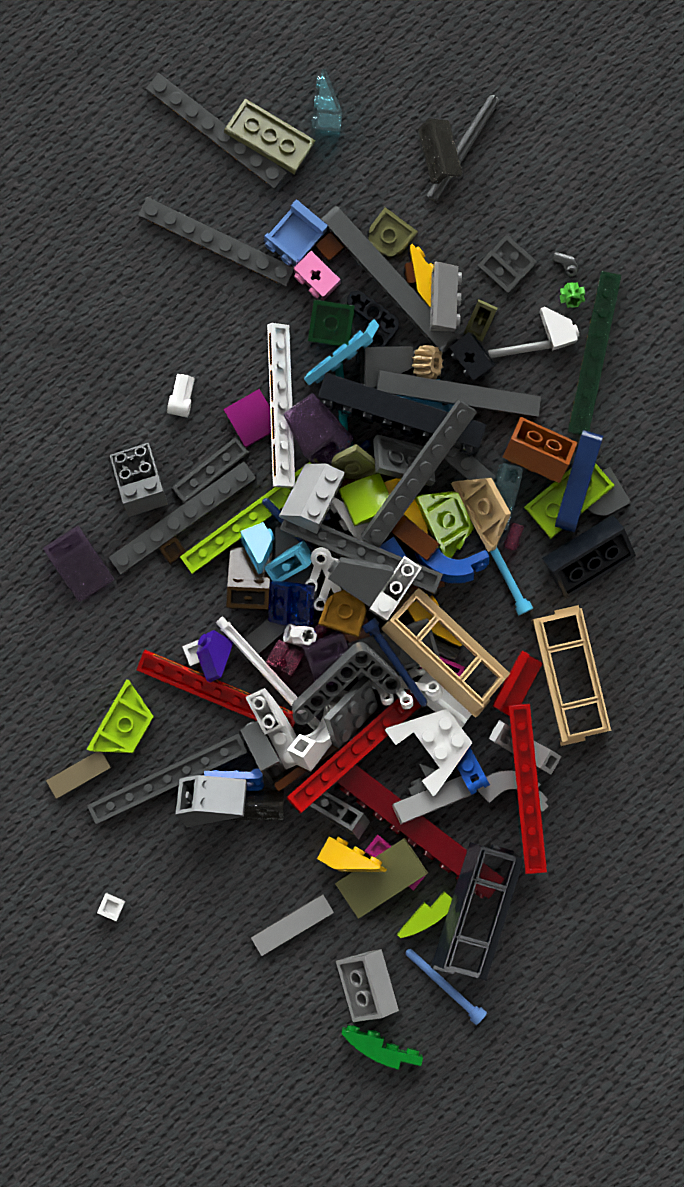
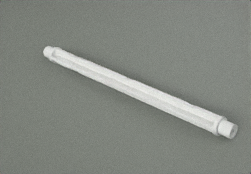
M222 616L216 622L221 628L220 630L229 637L292 706L298 697L234 629L231 623L227 622ZM299 710L297 713L302 714V713H305L306 711H305V710ZM314 717L307 724L315 730L320 721Z

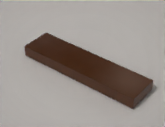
M331 745L319 762L339 748ZM299 766L276 782L274 787L279 792L308 770Z

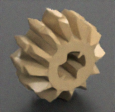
M430 345L419 346L418 350L414 352L415 357H412L413 373L417 377L436 379L437 376L441 375V369L443 368L442 362L444 359L441 358L442 352L439 351L438 347Z

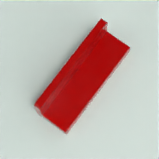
M521 651L509 672L511 674L506 678L492 704V707L509 716V705L522 704L542 666V662L529 656L530 654Z

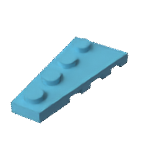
M375 319L369 323L364 333L361 330L357 332L348 342V346L346 344L341 345L333 353V357L329 355L310 370L304 378L307 384L310 385L314 381L319 383L324 379L325 373L329 370L333 372L342 365L341 361L345 358L350 360L358 353L356 350L361 346L363 348L369 346L373 342L372 338L379 327Z

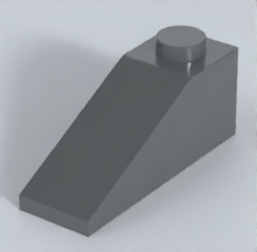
M324 792L309 806L358 840L370 824L364 813L328 792Z

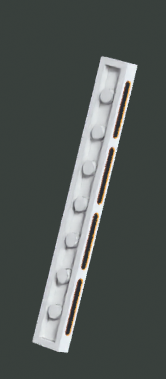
M270 323L267 325L273 487L293 488L295 485L289 325Z

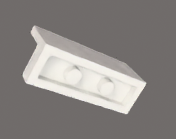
M427 672L418 681V683L423 684L437 682ZM443 687V695L436 701L429 700L426 693L422 692L427 699V706L435 712L448 709L461 728L472 715Z

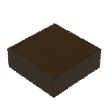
M176 536L158 547L170 565L186 553V550Z

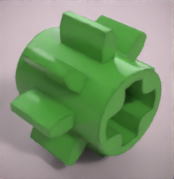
M578 282L567 283L564 288H560L561 303L566 302L567 308H575L581 302H585L584 287L579 288Z

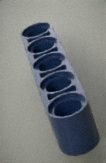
M583 430L555 527L575 533L603 435Z

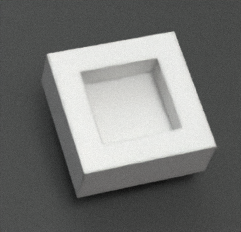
M199 640L182 646L190 666L199 663L196 653L199 647Z
M105 893L97 913L117 921L125 901Z

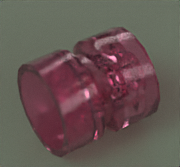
M279 639L266 662L275 668L281 667L282 672L292 677L305 654L296 648L291 650L289 644Z

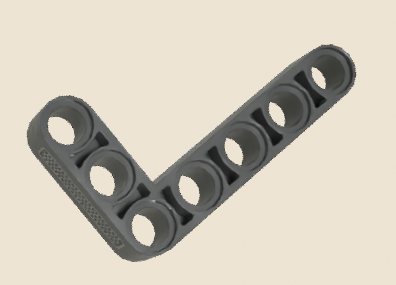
M357 642L293 702L291 707L293 719L300 725L309 723L361 672L388 694H394L400 690L399 674L367 644ZM359 653H365L363 657L356 656ZM380 666L379 669L372 670V667ZM345 667L350 668L348 671H342ZM389 679H395L392 683L386 682ZM328 682H336L334 685H327ZM314 696H321L317 700L312 699ZM299 710H305V711H306L305 713H302V714L297 713Z

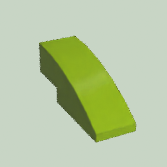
M443 891L431 907L423 902L397 935L400 938L411 936L437 923L448 914L452 897Z

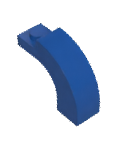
M438 548L428 561L415 552L420 565L442 573L440 581L447 583L474 580L475 570L476 572L482 571L489 565V555L486 550L465 559L455 560L446 557Z

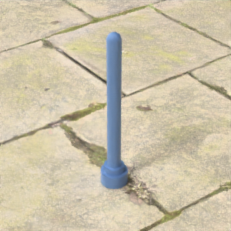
M412 949L406 950V956L469 1013L468 1016L471 1017L470 1020L475 1025L479 1024L487 1012L482 1007H474Z

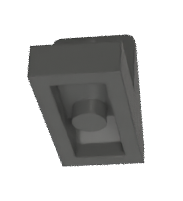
M419 764L425 777L436 771V769ZM421 777L410 783L411 787L408 788L411 796L427 789Z

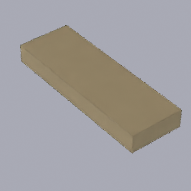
M95 752L46 780L57 799L112 767L103 752Z

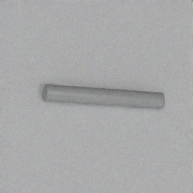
M547 340L488 350V354L491 358L549 349L551 345L550 341Z

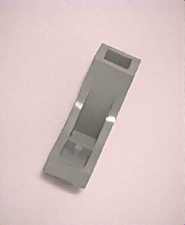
M498 721L489 739L513 753L511 727ZM534 741L536 767L552 774L561 756Z
M499 771L486 777L490 785L486 788L483 786L477 789V791L490 803L501 792L517 789L515 771ZM539 791L540 808L543 812L548 807L545 803L548 799Z

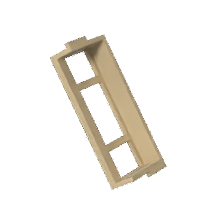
M420 588L411 595L406 593L393 611L394 614L383 625L381 630L476 718L491 701L489 698L511 673ZM414 600L433 616L417 636L398 620ZM437 622L445 627L475 656V659L460 677L421 641ZM480 662L498 677L482 698L464 682Z
M579 605L555 610L554 615L531 620V623L534 624L561 737L559 738L561 746L585 741L586 736L611 731L582 608H579ZM575 615L581 639L549 647L543 622ZM583 646L595 697L563 704L551 653ZM597 703L602 727L570 735L564 710Z

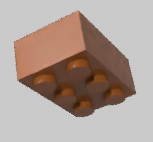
M520 417L503 458L511 463L525 467L531 472L545 476L549 480L560 483L570 463L577 442Z

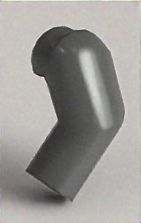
M555 251L553 262L563 264L568 276H575L579 268L574 257Z

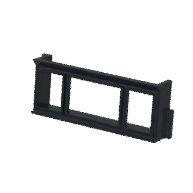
M472 842L469 843L431 965L432 969L451 974L457 972L487 981L524 859L514 856L513 850L493 844L491 848ZM486 853L511 861L504 885L479 878ZM476 884L502 891L487 941L461 935ZM458 941L484 948L477 972L451 965Z

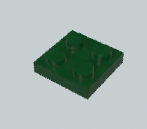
M314 299L308 341L337 346L346 344L348 346L355 306Z

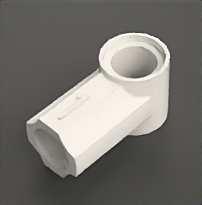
M177 374L173 395L170 396L168 403V414L188 418L192 400L190 398L195 380L194 377Z
M288 624L283 634V641L305 647L316 641L317 634L312 627Z

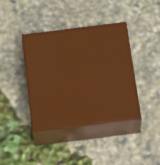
M331 232L315 245L328 262L344 249V246Z
M413 262L405 263L406 282L411 287L416 286Z

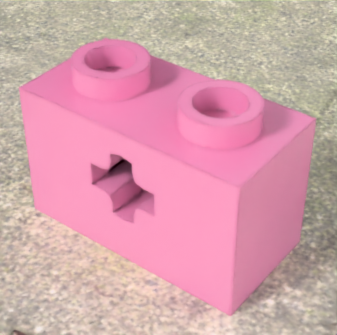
M312 251L294 267L295 279L303 285L305 283L309 286V292L316 299L320 297L324 301L341 284V279ZM312 274L315 276L319 274L320 280H312Z

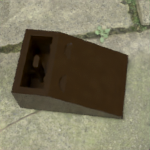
M230 547L226 608L269 611L270 576L265 569L263 573L258 574L244 547ZM272 552L267 561V564H269L272 560Z

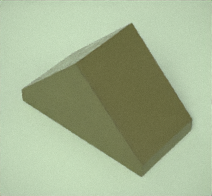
M478 300L464 334L473 332L479 341H483L496 314L497 307Z

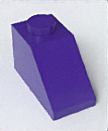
M213 630L200 637L198 641L199 647L196 652L208 682L222 677L233 645L231 640Z

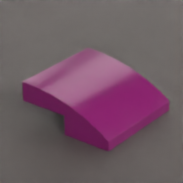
M260 389L224 409L245 448L271 434L270 406Z

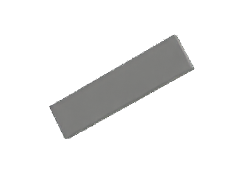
M462 776L445 782L435 796H432L429 790L394 803L392 807L401 825L471 796V793Z
M322 894L252 936L251 939L261 956L333 914L334 911Z

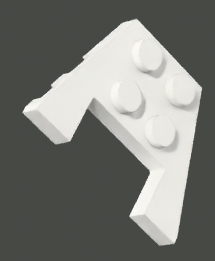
M448 709L385 729V732L395 745L414 733L439 768L422 780L432 796L437 794L472 744V741Z

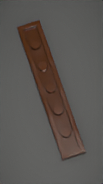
M345 478L340 488L355 482V479ZM404 515L390 532L426 561L440 547L436 540Z

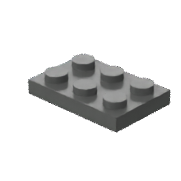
M377 434L373 439L376 473L401 479L424 446ZM435 472L425 485L432 487L435 483Z
M363 676L323 717L332 745L340 748L348 741L350 736L378 708L369 678Z

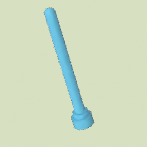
M496 547L490 553L516 601L515 610L518 616L532 610L533 606L530 601L523 598Z

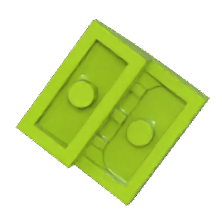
M380 473L362 478L339 489L341 498L354 526L369 523L389 496Z

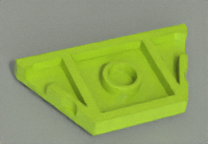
M454 491L417 495L415 501L432 538L440 544L439 550L446 557L452 558L456 550L461 549L466 537L474 529L459 493Z
M129 680L125 681L87 747L88 751L134 753L154 716Z

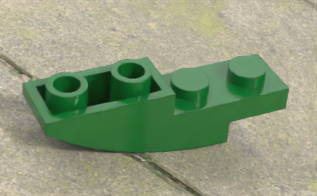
M348 1025L347 1028L342 1027V1035L358 1051L378 1063L398 1070L400 1061L418 1066L422 1065L423 1055L419 1054V1050L407 1048V1051L400 1050L398 1045L387 1043L384 1046V1037L380 1036V1032L368 1030V1033L359 1031L360 1028L357 1026Z

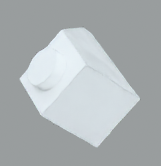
M546 307L540 309L539 313L552 351L577 342L579 331L576 324L573 325L570 319Z

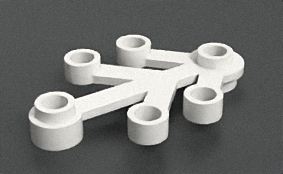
M323 547L316 548L312 552L311 562L314 567L310 578L305 583V589L308 592H315L318 587L317 579L321 569L323 570L326 578L320 595L314 603V607L318 611H323L324 606L319 607L317 602L323 601L324 604L326 603L330 588L333 593L342 590L341 587L328 579L330 572L327 571L334 560L338 562L339 559L333 558L330 551ZM323 555L325 560L320 562L317 557ZM308 583H314L315 588L310 589Z
M418 665L407 672L411 678H414L418 675H424L426 671L423 668L417 669L421 667ZM399 675L401 688L396 694L400 699L402 708L410 709L414 704L413 699L404 691V689L409 690V688ZM389 679L386 682L392 683L395 679ZM370 680L372 688L378 691L381 702L384 705L392 704L394 701L393 694L386 693ZM415 682L420 691L426 693L429 700L436 701L442 697L443 691L439 683L430 682L423 684Z

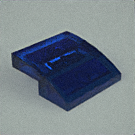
M270 582L268 621L286 626L293 623L311 627L313 625L315 586L293 582Z

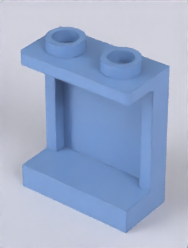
M296 199L291 205L289 212L269 234L267 233L264 236L265 246L273 253L276 251L285 264L295 267L324 236L328 225Z

